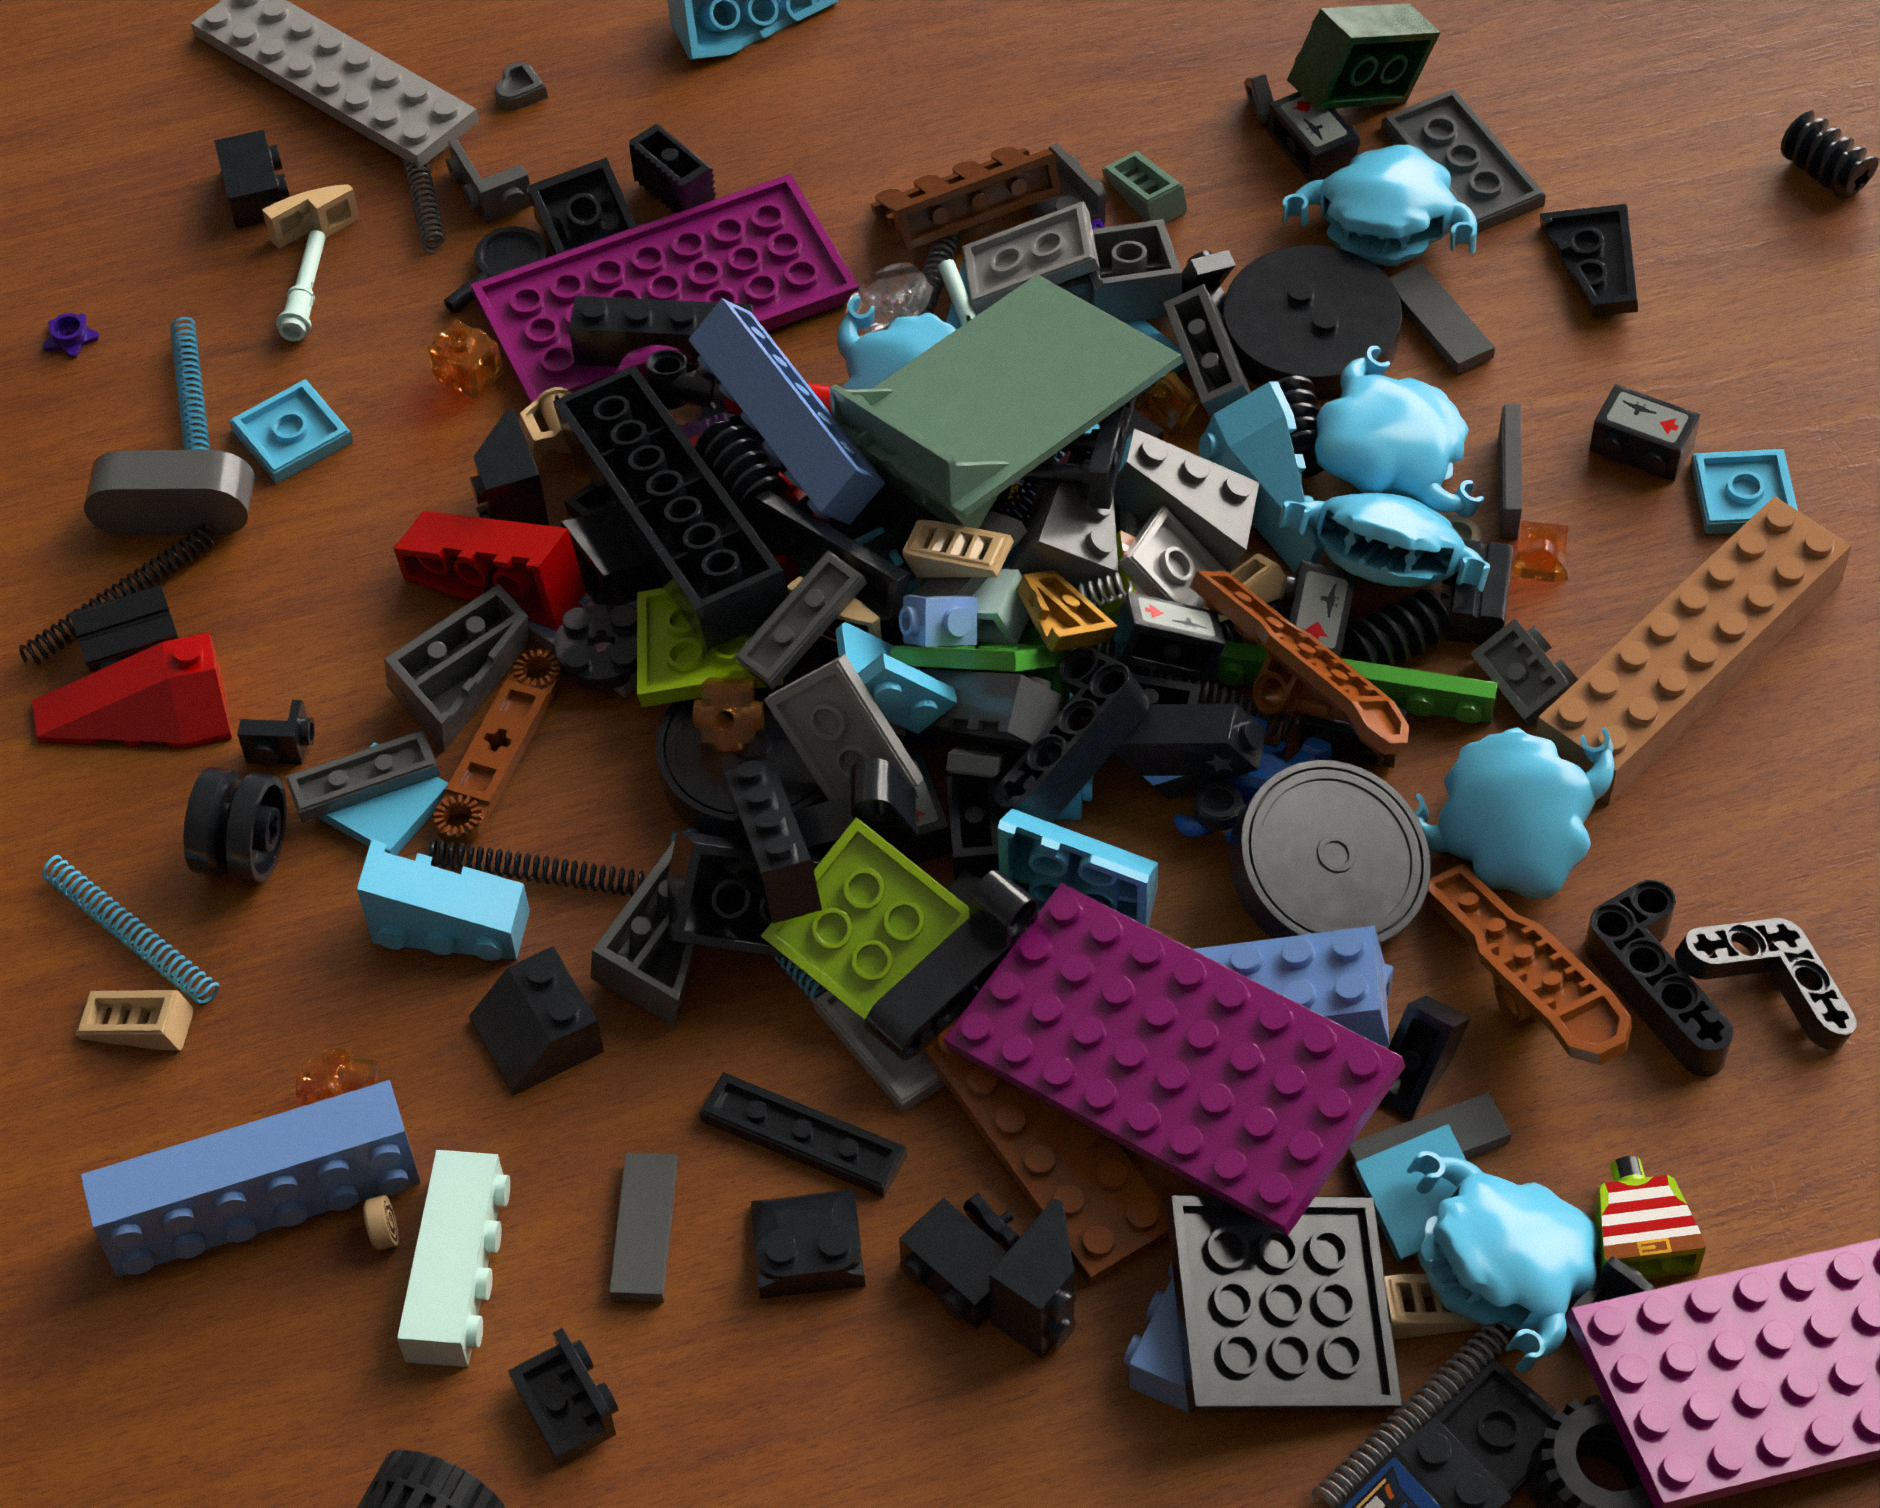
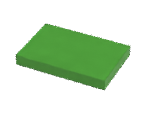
M977 642V645L937 647L904 644L890 648V657L909 666L1013 672L1059 666L1060 661L1065 656V650L1051 652L1046 645Z

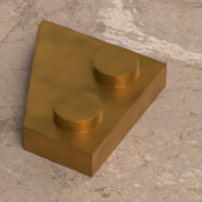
M1055 570L1024 574L1016 589L1043 642L1051 652L1110 642L1118 628L1111 619Z

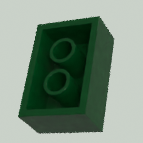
M1410 3L1320 8L1312 21L1306 40L1295 58V63L1287 81L1317 110L1406 103L1441 32Z

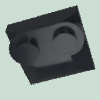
M607 157L527 186V194L533 205L534 217L542 226L555 255L637 227Z
M855 1189L751 1201L755 1258L761 1299L866 1286Z

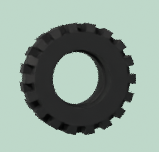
M1600 1395L1588 1396L1583 1405L1576 1399L1568 1403L1563 1412L1558 1410L1551 1418L1533 1450L1532 1458L1527 1466L1526 1477L1531 1478L1527 1491L1529 1499H1539L1536 1508H1654L1606 1404L1602 1402ZM1596 1456L1612 1463L1625 1478L1628 1490L1616 1492L1596 1486L1582 1473L1577 1457Z
M393 1450L385 1457L357 1508H505V1505L482 1481L446 1460L417 1451Z

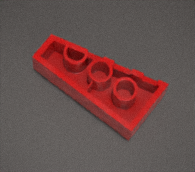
M423 511L393 548L404 580L470 602L497 584H500L528 615V621L554 630L560 628L563 624L565 613L575 608L586 593L568 528Z

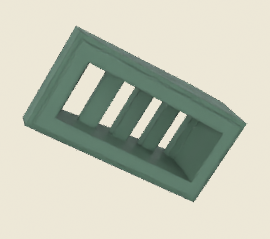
M1135 151L1102 168L1103 176L1143 221L1164 219L1166 224L1186 213L1187 205L1183 185L1140 152ZM1137 171H1140V172H1138V173L1132 175L1131 177L1127 178V176H1129V175H1131V174H1133V173H1135V172H1137Z

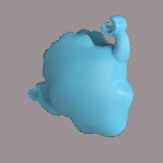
M1394 145L1365 151L1353 157L1349 166L1336 171L1325 179L1309 182L1297 190L1295 194L1288 195L1283 199V223H1287V219L1295 215L1301 216V226H1306L1308 224L1309 205H1320L1324 218L1330 224L1327 230V236L1338 249L1352 252L1374 265L1397 266L1403 262L1424 255L1430 244L1442 239L1450 230V251H1454V247L1458 244H1468L1469 254L1476 252V218L1471 209L1457 201L1450 192L1451 176L1449 171L1444 166L1430 159L1421 149L1411 145Z
M852 297L848 303V314L842 320L837 334V346L840 354L845 359L849 380L841 387L849 390L872 389L956 329L951 324L941 321L932 313H925L920 316L897 317L887 330L870 332L860 338L857 329H865L873 324L875 306H871L866 314H857L855 311L860 307L861 297Z
M1378 346L1369 347L1364 357L1353 360L1344 368L1340 379L1342 388L1340 399L1325 403L1317 415L1316 427L1318 436L1314 449L1317 463L1331 475L1351 484L1363 493L1405 496L1421 502L1434 511L1455 512L1463 517L1473 516L1484 500L1483 496L1478 498L1469 496L1474 487L1473 481H1463L1455 494H1451L1441 487L1443 481L1453 476L1452 462L1461 461L1464 456V442L1469 429L1466 422L1460 416L1457 407L1437 387L1430 386L1413 378L1397 380L1384 376L1390 362H1377L1376 359L1381 349Z
M1361 493L1332 497L1325 502L1306 501L1299 503L1285 501L1277 526L1280 529L1282 527L1294 528L1298 530L1299 535L1305 534L1307 525L1317 528V536L1325 547V553L1334 563L1350 574L1375 584L1398 588L1431 585L1450 578L1457 572L1456 584H1472L1477 587V591L1482 592L1490 570L1489 563L1483 561L1480 555L1473 549L1465 546L1463 540L1447 518L1421 502L1405 496L1384 493Z
M1518 727L1508 729L1500 734L1488 735L1478 742H1472L1463 746L1459 752V758L1444 778V786L1449 797L1441 809L1439 825L1425 823L1428 819L1429 811L1422 796L1416 794L1419 807L1414 813L1425 833L1429 851L1436 853L1449 852L1463 860L1472 862L1474 874L1491 890L1511 891L1530 900L1549 899L1561 890L1571 870L1586 857L1590 849L1591 841L1583 824L1589 816L1595 801L1602 797L1609 789L1614 774V759L1612 755L1614 748L1607 729L1601 728L1605 740L1599 747L1588 746L1584 734L1580 737L1584 754L1587 759L1595 762L1593 767L1586 773L1578 765L1561 759L1555 744L1551 740L1529 735Z
M1430 1151L1418 1153L1406 1171L1409 1174L1418 1171L1425 1175L1416 1187L1419 1193L1430 1192L1440 1178L1448 1180L1456 1187L1450 1198L1439 1203L1438 1216L1431 1217L1426 1221L1425 1239L1417 1256L1427 1274L1429 1284L1437 1292L1440 1301L1446 1309L1458 1313L1481 1326L1500 1323L1518 1330L1505 1349L1506 1351L1518 1349L1524 1352L1525 1356L1515 1367L1518 1372L1525 1373L1531 1370L1539 1359L1553 1354L1561 1346L1567 1331L1565 1314L1569 1301L1580 1299L1585 1292L1593 1288L1597 1277L1595 1256L1600 1241L1596 1223L1585 1212L1563 1201L1547 1187L1536 1182L1517 1185L1503 1178L1485 1174L1469 1161L1459 1158L1439 1157Z

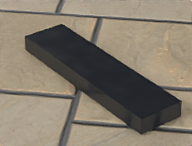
M725 1072L722 1073L699 1112L701 1122L882 1197H885L907 1157V1149L903 1145Z

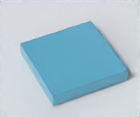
M306 379L229 420L234 434L276 484L353 443L351 431Z
M1784 449L1692 454L1690 465L1705 534L1736 533L1774 496L1798 511Z
M374 742L369 748L377 746L379 744ZM434 777L317 818L368 847L370 846L371 839L386 843L385 852L397 856L436 811L435 807L440 804L446 793L448 782L439 777Z
M1449 1124L1355 1162L1352 1166L1366 1198H1373L1376 1219L1397 1263L1418 1254L1421 1244L1425 1239L1426 1221L1431 1217L1438 1216L1439 1203L1450 1198L1456 1188L1448 1180L1440 1178L1430 1192L1421 1194L1417 1191L1416 1187L1425 1175L1418 1171L1410 1174L1406 1171L1418 1153L1422 1151L1433 1152L1439 1157L1459 1158L1466 1161Z

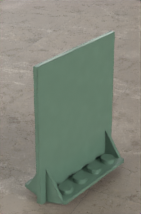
M1036 274L872 389L845 390L834 384L829 388L831 414L884 480L885 484L945 523L979 529L999 493L1183 363V358L1178 352Z

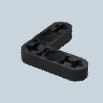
M1772 918L1694 928L1687 933L1675 950V959L1679 967L1689 976L1697 979L1707 980L1769 972L1804 1032L1819 1047L1827 1050L1839 1049L1857 1028V1020L1853 1011L1805 933L1792 921L1783 918ZM1731 941L1746 947L1751 956L1742 954L1732 945ZM1795 976L1806 979L1812 984L1815 991L1805 988L1798 982Z

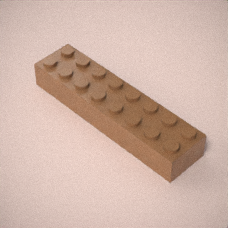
M1774 496L1538 717L1535 736L1551 740L1555 744L1561 759L1578 765L1586 773L1593 767L1595 762L1587 759L1580 737L1584 734L1588 746L1599 747L1605 740L1601 728L1607 729L1614 748L1612 753L1614 774L1609 789L1600 799L1609 805L1842 581L1852 545Z

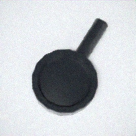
M517 226L499 228L485 235L477 244L474 253L478 274L444 299L446 308L451 313H456L472 301L474 297L470 284L548 258L545 240L537 232L526 227Z

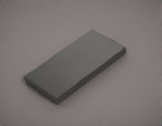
M1455 89L1382 117L1381 129L1395 145H1411L1421 149L1430 159L1444 166L1449 171L1451 176L1449 190L1457 201L1469 207L1475 215L1477 233L1545 205L1546 194Z

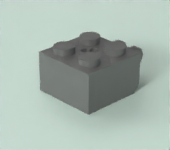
M1164 219L1092 229L1100 269L1057 285L1124 323L1167 317L1168 314L1164 302L1182 294V271Z

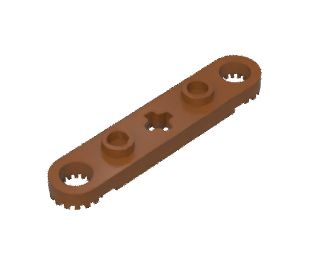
M537 649V652H533V650H528L529 654L523 653L521 658L515 661L516 665H514L508 680L505 679L448 783L446 793L440 804L435 807L436 811L433 814L437 835L441 840H445L446 843L450 844L454 841L456 845H460L462 842L468 844L482 833L562 683L561 667L558 664L556 655H552L550 651L542 652V649ZM541 667L550 670L549 676H544V680L539 678L540 681H537V679L531 681V678L528 677L527 679L526 676L534 668ZM501 740L507 741L508 747L500 746L497 751H491L490 744L498 745ZM463 813L471 816L469 823H465L464 828L462 825H460V829H457V826L453 828L451 825L447 826V820L455 814Z

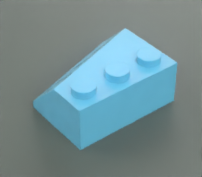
M1011 809L1000 819L997 828L999 871L1037 899L1038 912L1059 884L1063 883L1149 927L1158 891V862L1015 809Z

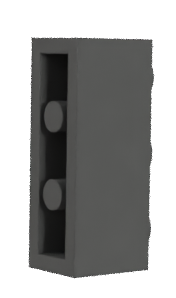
M1202 284L1164 302L1201 403L1209 417L1212 418L1214 413L1251 393L1237 354L1226 331L1222 316L1205 285Z

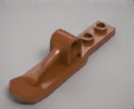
M1196 572L1189 587L1204 599V606L1209 610L1217 611L1219 615H1224L1235 624L1234 630L1239 635L1256 641L1268 654L1252 689L1255 706L1260 712L1264 714H1305L1329 721L1340 720L1348 722L1359 740L1376 753L1383 755L1402 754L1408 743L1409 725L1391 698L1313 635L1289 622L1229 572Z
M1460 864L1430 879L1425 901L1478 952L1480 963L1492 973L1496 1000L1503 1014L1510 1022L1519 1024L1529 1018L1534 1019L1537 1017L1553 1033L1570 1057L1601 1065L1627 1052L1632 1028L1630 1014L1612 990L1540 923L1517 915L1464 864Z

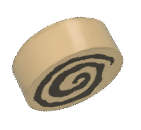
M386 1195L367 1199L364 1203L363 1211L366 1229L373 1247L377 1250H383L397 1246L399 1241L398 1228L390 1200Z

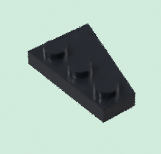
M1627 204L1539 213L1542 229L1593 317L1638 312Z

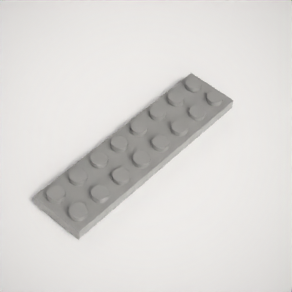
M221 0L191 23L194 36L401 158L409 160L410 163L415 162L417 167L424 166L449 146L448 141L458 139L479 122L476 108L287 0Z

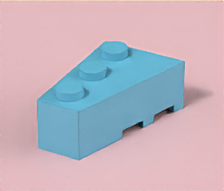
M371 839L357 886V892L373 944H380L389 949H401L403 947L424 949L439 955L451 953L476 955L489 961L499 960L500 958L517 960L530 913L523 883L463 866L461 874L431 866L433 857L417 853L416 859L413 861L386 853V843Z

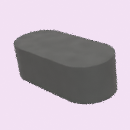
M219 450L112 451L99 456L93 463L84 503V512L95 526L116 535H187L188 533L194 534L195 528L201 529L203 523L209 524L214 528L213 531H210L205 527L208 535L232 534L242 529L247 523L255 475L253 469L246 461L234 454Z

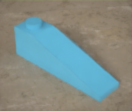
M667 0L670 23L689 60L731 55L839 1Z
M1278 381L1268 382L1214 413L1205 432L1200 437L1198 447L1202 458L1260 482L1252 525L1295 573L1302 560L1317 564L1325 547L1317 536V528L1312 526H1306L1304 535H1299L1298 530L1294 528H1277L1285 501L1302 503L1314 500L1312 496L1304 495L1302 488L1301 472L1306 469L1303 454H1294L1290 433H1293L1297 427L1293 412Z

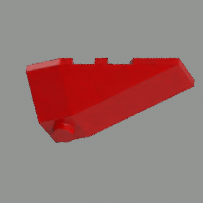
M210 632L161 642L32 700L36 737L40 743L95 745L100 740L124 741L127 747H141L143 742L167 743L171 749H188L232 739L221 667Z

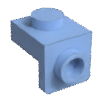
M905 595L903 597V608L899 614V626L903 634V642L922 647L977 645V596L924 597Z

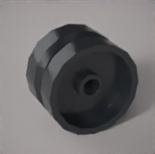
M216 767L204 769L195 781L189 797L184 821V856L189 870L196 874L217 877L229 870L231 876L238 880L258 883L267 880L278 861L286 828L287 804L282 780L277 776L251 773L242 780L240 774L235 770Z

